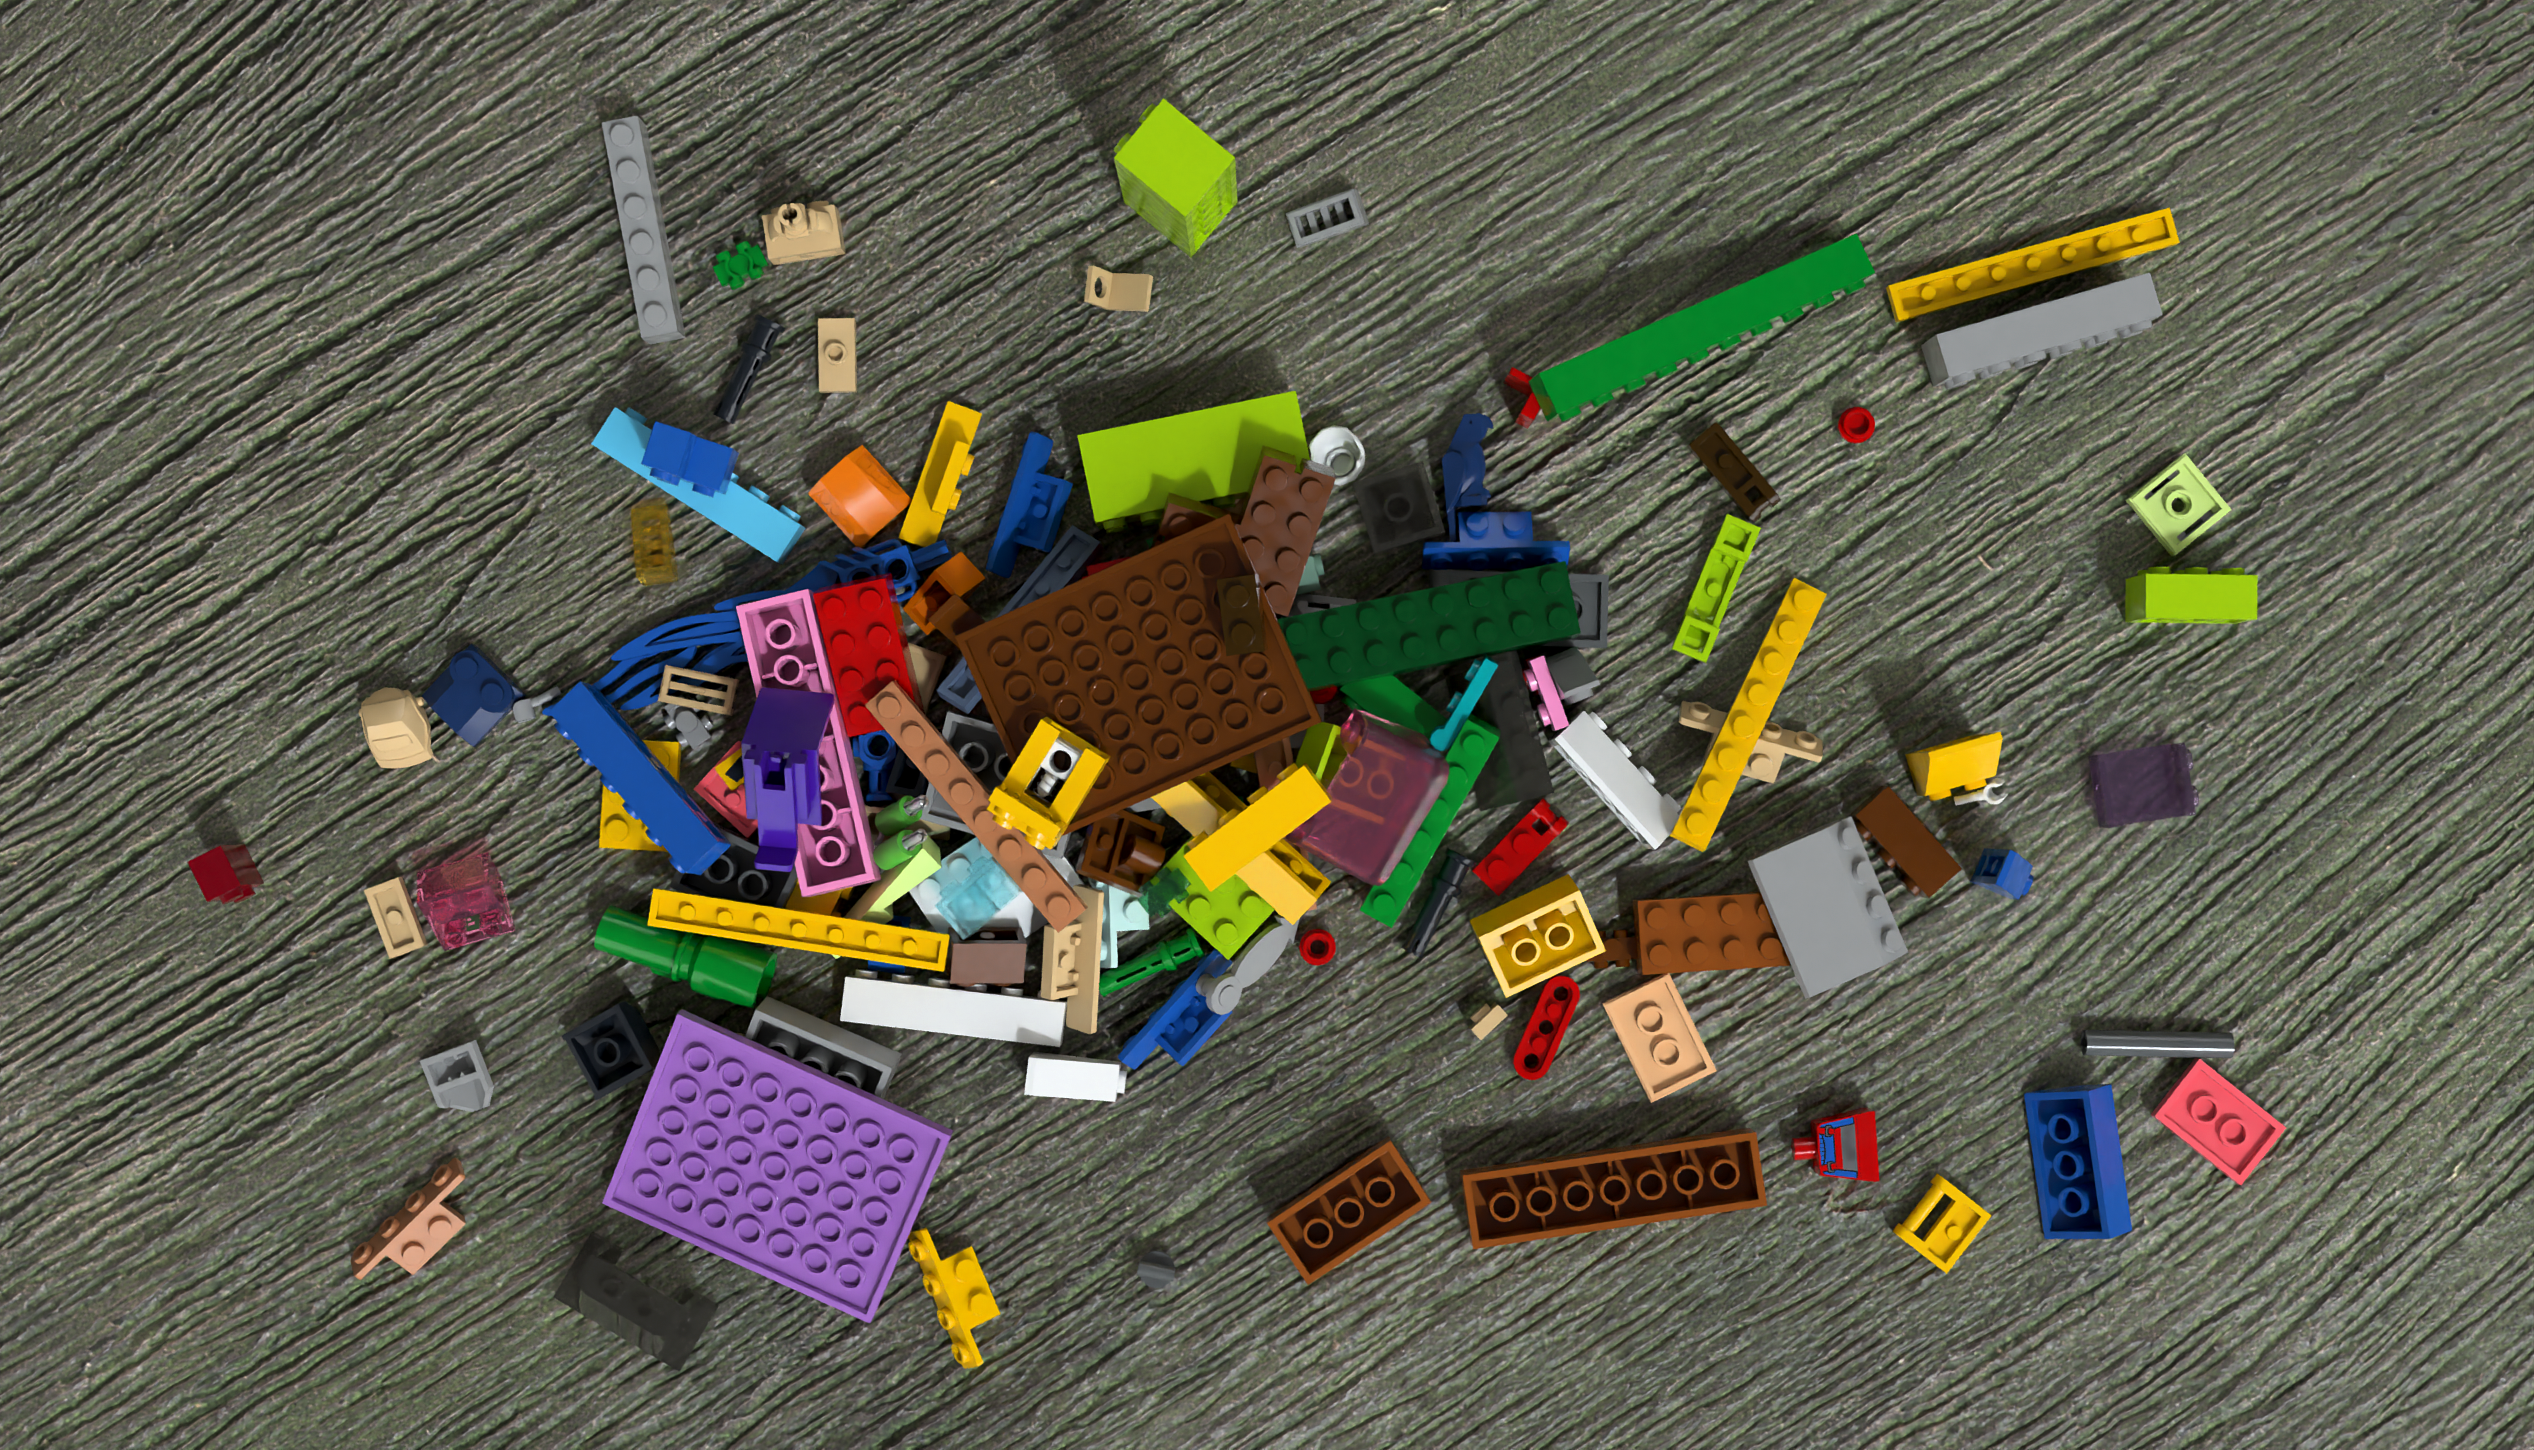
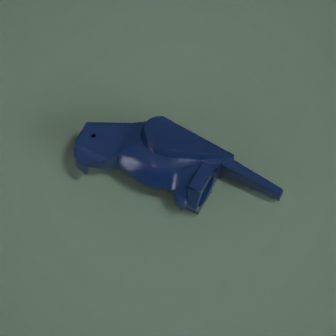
M1480 413L1464 414L1452 442L1442 458L1446 511L1451 542H1457L1455 507L1487 505V498H1491L1490 491L1483 487L1486 462L1480 443L1485 438L1488 428L1494 429V425L1489 417Z

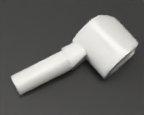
M1995 778L1984 789L1955 796V805L1978 800H1986L1990 804H1999L2008 793L1996 795L1993 793L1992 787H1998L2005 781L2001 778Z

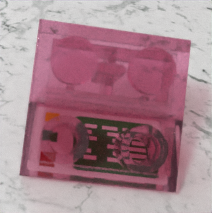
M488 852L417 872V904L444 951L515 931L501 875Z

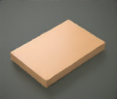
M1669 973L1660 974L1602 1003L1650 1103L1717 1071Z

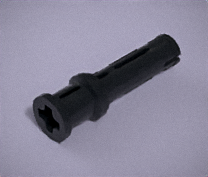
M756 314L754 317L756 324L748 340L743 341L740 346L742 347L740 351L743 354L720 403L713 415L732 424H735L740 409L763 363L771 360L772 355L770 351L779 333H784L786 329L759 314Z
M1449 848L1445 851L1447 857L1439 873L1431 878V885L1434 887L1405 943L1401 946L1402 949L1410 953L1416 941L1419 940L1413 955L1423 958V954L1452 897L1457 898L1461 894L1462 889L1460 886L1469 868H1474L1476 865L1475 861Z

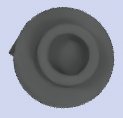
M1155 1250L1145 1254L1139 1261L1137 1275L1140 1276L1147 1286L1161 1288L1173 1282L1176 1267L1173 1259L1167 1253Z

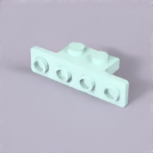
M1089 878L1092 888L1104 892L1100 968H1117V931L1149 930L1148 889L1146 896L1137 897Z

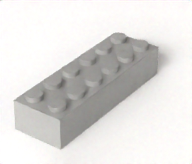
M2146 273L1940 333L1922 344L1921 347L1933 387L1944 384L1946 390L1963 386L1968 381L1976 379L1975 375L1977 374L1980 375L1981 380L2000 375L2002 371L2011 369V364H2014L2017 370L2037 364V361L2047 358L2046 354H2049L2051 359L2073 353L2072 351L2082 348L2081 344L2083 343L2086 349H2090L2117 338L2118 333L2121 339L2138 335L2143 330L2152 328L2151 321L2163 314L2151 274Z

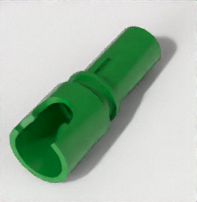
M610 905L603 914L594 941L596 950L649 967L652 973L672 979L675 982H681L684 979L689 982L694 992L714 999L728 1000L734 1004L754 1008L756 997L765 999L769 992L777 966V953L736 939L711 935L703 937L699 933L647 926L648 917Z

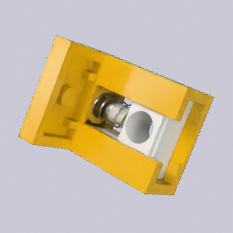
M1045 717L1040 720L1003 783L995 787L988 799L990 804L987 810L994 814L992 820L1000 826L1009 830L1014 826L1026 834L1024 840L1040 850H1043L1046 846L1051 850L1057 845L1111 756L1052 719ZM1062 750L1070 755L1072 763L1069 770H1060L1055 766L1053 757L1056 751ZM1044 768L1046 774L1043 775L1044 777L1041 782H1037L1038 787L1034 788L1037 789V794L1029 788L1040 770ZM1063 780L1065 783L1053 803L1044 799L1046 796H1052L1053 789L1056 790L1055 786L1057 783L1060 784L1058 781Z

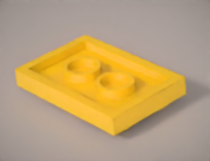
M642 740L679 783L681 744L679 742ZM603 784L599 848L668 852L663 845L661 847L656 845L647 836L645 831L648 827L641 819L636 820L624 809L622 804L625 800L619 793L611 792Z

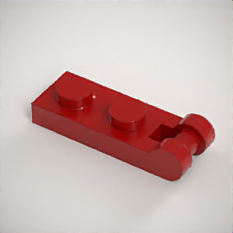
M1541 798L1471 870L1497 896H1500L1569 824L1562 815L1558 817L1549 809L1551 804L1544 798ZM1537 819H1540L1548 827L1542 835L1531 826Z

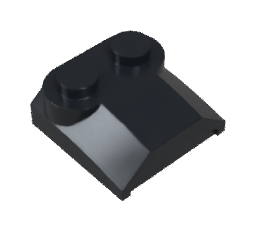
M626 1001L611 1007L562 1035L563 1040H566L590 1085L595 1100L654 1070L660 1058V1050L640 1012Z

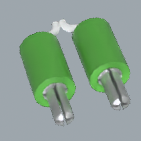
M920 795L916 798L904 796L877 813L875 825L879 830V836L874 842L873 858L881 869H893L917 855L921 848L920 843L927 840L928 835L924 829H918L915 832L905 830L921 818L922 809L929 805V799L926 795ZM884 835H885V836H892V837H890L889 839H887V840H885L884 842H882V841H883V838H884Z

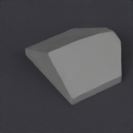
M476 1040L420 1061L439 1108L450 1107L474 1112L490 1106L494 1085Z

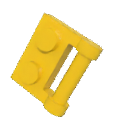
M1936 1174L1930 1181L1933 1184L1903 1224L1898 1223L1892 1232L1947 1274L1992 1215L1942 1176ZM1946 1194L1952 1199L1951 1203L1921 1240L1914 1235L1915 1231L1942 1196Z

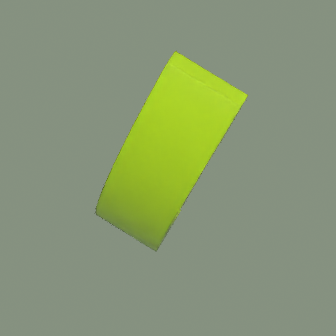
M1726 514L1690 596L1674 639L1672 650L1703 663L1707 662L1719 633L1720 623L1744 564L1748 561L1761 529L1760 527Z

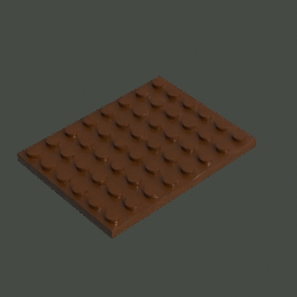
M1231 514L1220 517L955 636L1012 765H1014L1040 720L1045 717L1052 719L1111 756L1063 835L1322 722L1261 581L1260 589L1268 649L1262 652L1226 655L1217 579L1257 574ZM1062 750L1055 752L1053 757L1055 766L1060 770H1069L1072 763L1070 755ZM1044 768L1040 770L1029 788L1031 791L1038 787L1037 782H1041L1044 777L1043 775L1046 774ZM1063 780L1058 781L1060 784L1057 783L1055 786L1056 790L1053 789L1051 793L1052 796H1046L1044 799L1053 803L1065 783Z

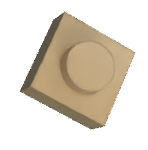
M1496 1002L1491 1007L1485 1003L1470 1017L1474 1023L1469 1028L1482 1040L1508 1015Z

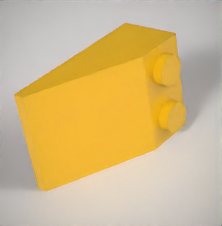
M2001 732L1974 734L1905 754L1917 796L1929 795L1930 801H1935L1951 796L1950 789L1964 785L1965 791L1986 786L1985 779L1996 776L2003 740Z

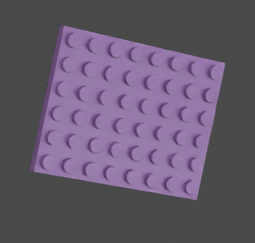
M681 1009L675 1018L602 1204L865 1322L871 1323L954 1131Z

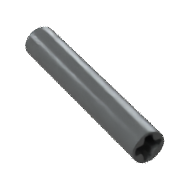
M2083 1030L2081 1033V1051L2086 1056L2232 1058L2234 1054V1038L2232 1033Z

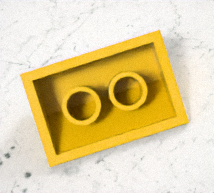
M1569 874L1469 920L1506 998L1606 951L1582 894Z

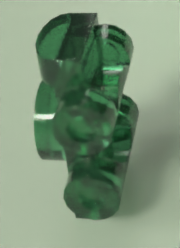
M1166 866L1155 875L1160 882L1154 886L1149 880L1138 889L1143 896L1137 901L1150 917L1158 913L1163 918L1173 909L1169 905L1170 901L1175 899L1180 904L1190 895L1186 888L1191 883L1178 867L1171 872Z

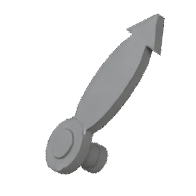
M1275 916L1277 923L1270 925L1260 932L1248 944L1234 963L1230 973L1220 975L1217 978L1210 974H1203L1198 979L1196 990L1200 995L1206 997L1207 1006L1211 1011L1224 1015L1236 1007L1240 1000L1242 989L1250 986L1270 969L1285 949L1287 942L1294 943L1300 918L1292 925L1283 916Z

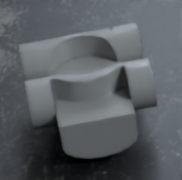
M683 695L678 696L679 698L686 699ZM669 703L664 706L668 715L663 719L671 730L677 727L681 731L676 735V738L683 747L690 744L692 749H696L712 737L709 730L714 727V724L707 715L699 718L696 714L699 709Z

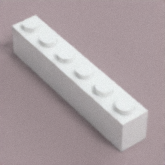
M856 969L855 975L845 977L840 1021L1060 1047L1063 1043L1067 1001L1045 999L1041 997V991H1038L1037 997L1023 995L1024 989L1015 987H1002L1001 993L986 991L987 985L981 983L965 988L950 987L949 980L940 978H929L928 984L914 982V976L895 973L892 974V980L877 978V971Z

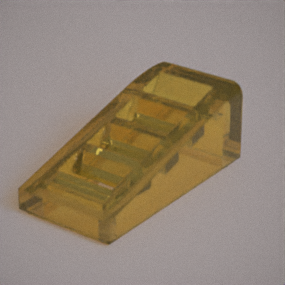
M660 504L631 509L636 578L644 586L678 581L677 561L668 505ZM660 519V525L642 527V522ZM661 534L662 537L661 539L644 540L646 536ZM663 549V554L651 556L646 554L647 551ZM662 564H664V566H658V567L648 568V566H655V565H662Z

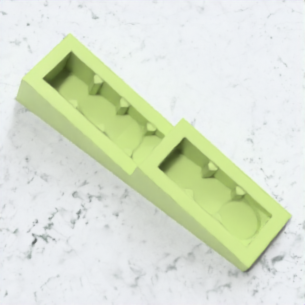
M927 836V840L920 843L921 848L917 855L893 869L885 870L881 874L882 880L875 881L844 917L883 924L892 920V903L942 867L940 847ZM831 954L835 959L840 957L839 955Z

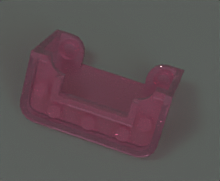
M1354 708L1349 719L1344 722L1340 730L1341 743L1348 754L1326 789L1333 800L1285 837L1292 844L1359 880L1374 886H1380L1390 877L1444 788L1449 776V765L1424 734Z

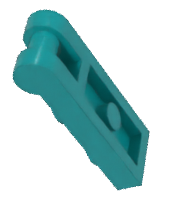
M1486 654L1481 662L1477 659L1473 661L1464 677L1470 682L1462 694L1458 691L1454 693L1445 709L1451 713L1444 725H1438L1432 730L1430 739L1432 746L1436 750L1445 751L1453 744L1497 669L1498 661Z

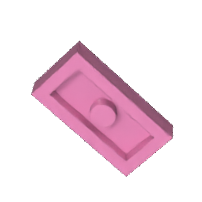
M1544 656L1528 661L1530 669L1525 670L1524 673L1530 690H1538L1542 704L1537 705V709L1543 725L1547 726L1550 724L1552 731L1569 726Z

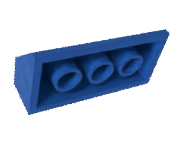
M2111 1084L2077 1085L2024 1093L2044 1238L2111 1239L2132 1231Z

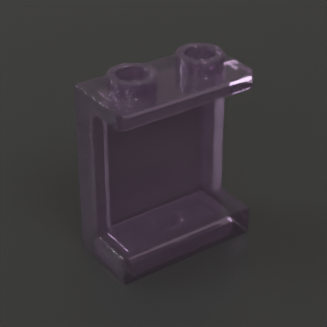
M2184 742L2088 756L2099 828H2113L2126 824L2196 815L2195 807L2199 805V796L2196 787L2191 785L2189 772L2193 770V757L2191 751L2186 749Z

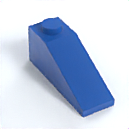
M1984 848L1970 882L2009 899L2019 900L2021 895L2025 896L2032 885L2033 875L2030 873L2033 866L2012 850Z

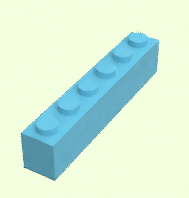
M616 407L613 409L591 443L592 445L783 565L806 529L797 523L801 517L784 505L781 506L779 511L767 504L770 496L751 485L748 491L737 485L736 482L740 477L732 473L726 494L715 491L713 498L692 491L694 484L680 480L678 486L657 480V478L649 475L651 469L641 464L652 432L651 429L644 425L647 418L630 407L627 408L625 413Z

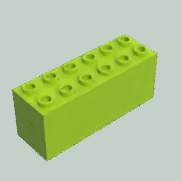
M1163 98L1157 106L1152 103L1147 107L1138 120L1141 126L1132 136L1127 133L1114 148V152L1117 153L1114 161L1124 203L1192 258L1237 204L1236 162L1232 154Z
M1296 391L1077 435L1095 523L1099 529L1105 528L1107 533L1127 530V523L1141 521L1143 526L1158 524L1169 492L1220 509L1236 507V499L1246 498L1263 445L1295 455L1297 465L1295 471L1301 473L1300 463L1302 458L1310 460Z

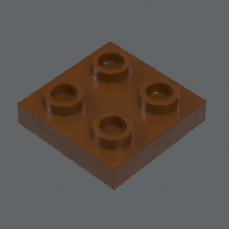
M1120 810L1088 825L1075 872L1134 896H1146L1150 878L1158 872L1164 860L1165 847L1160 843L1165 827L1125 810Z

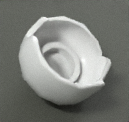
M1333 425L1322 429L1310 442L1311 461L1334 468L1336 476L1334 485L1341 486L1354 481L1364 468V447L1359 438L1346 427Z

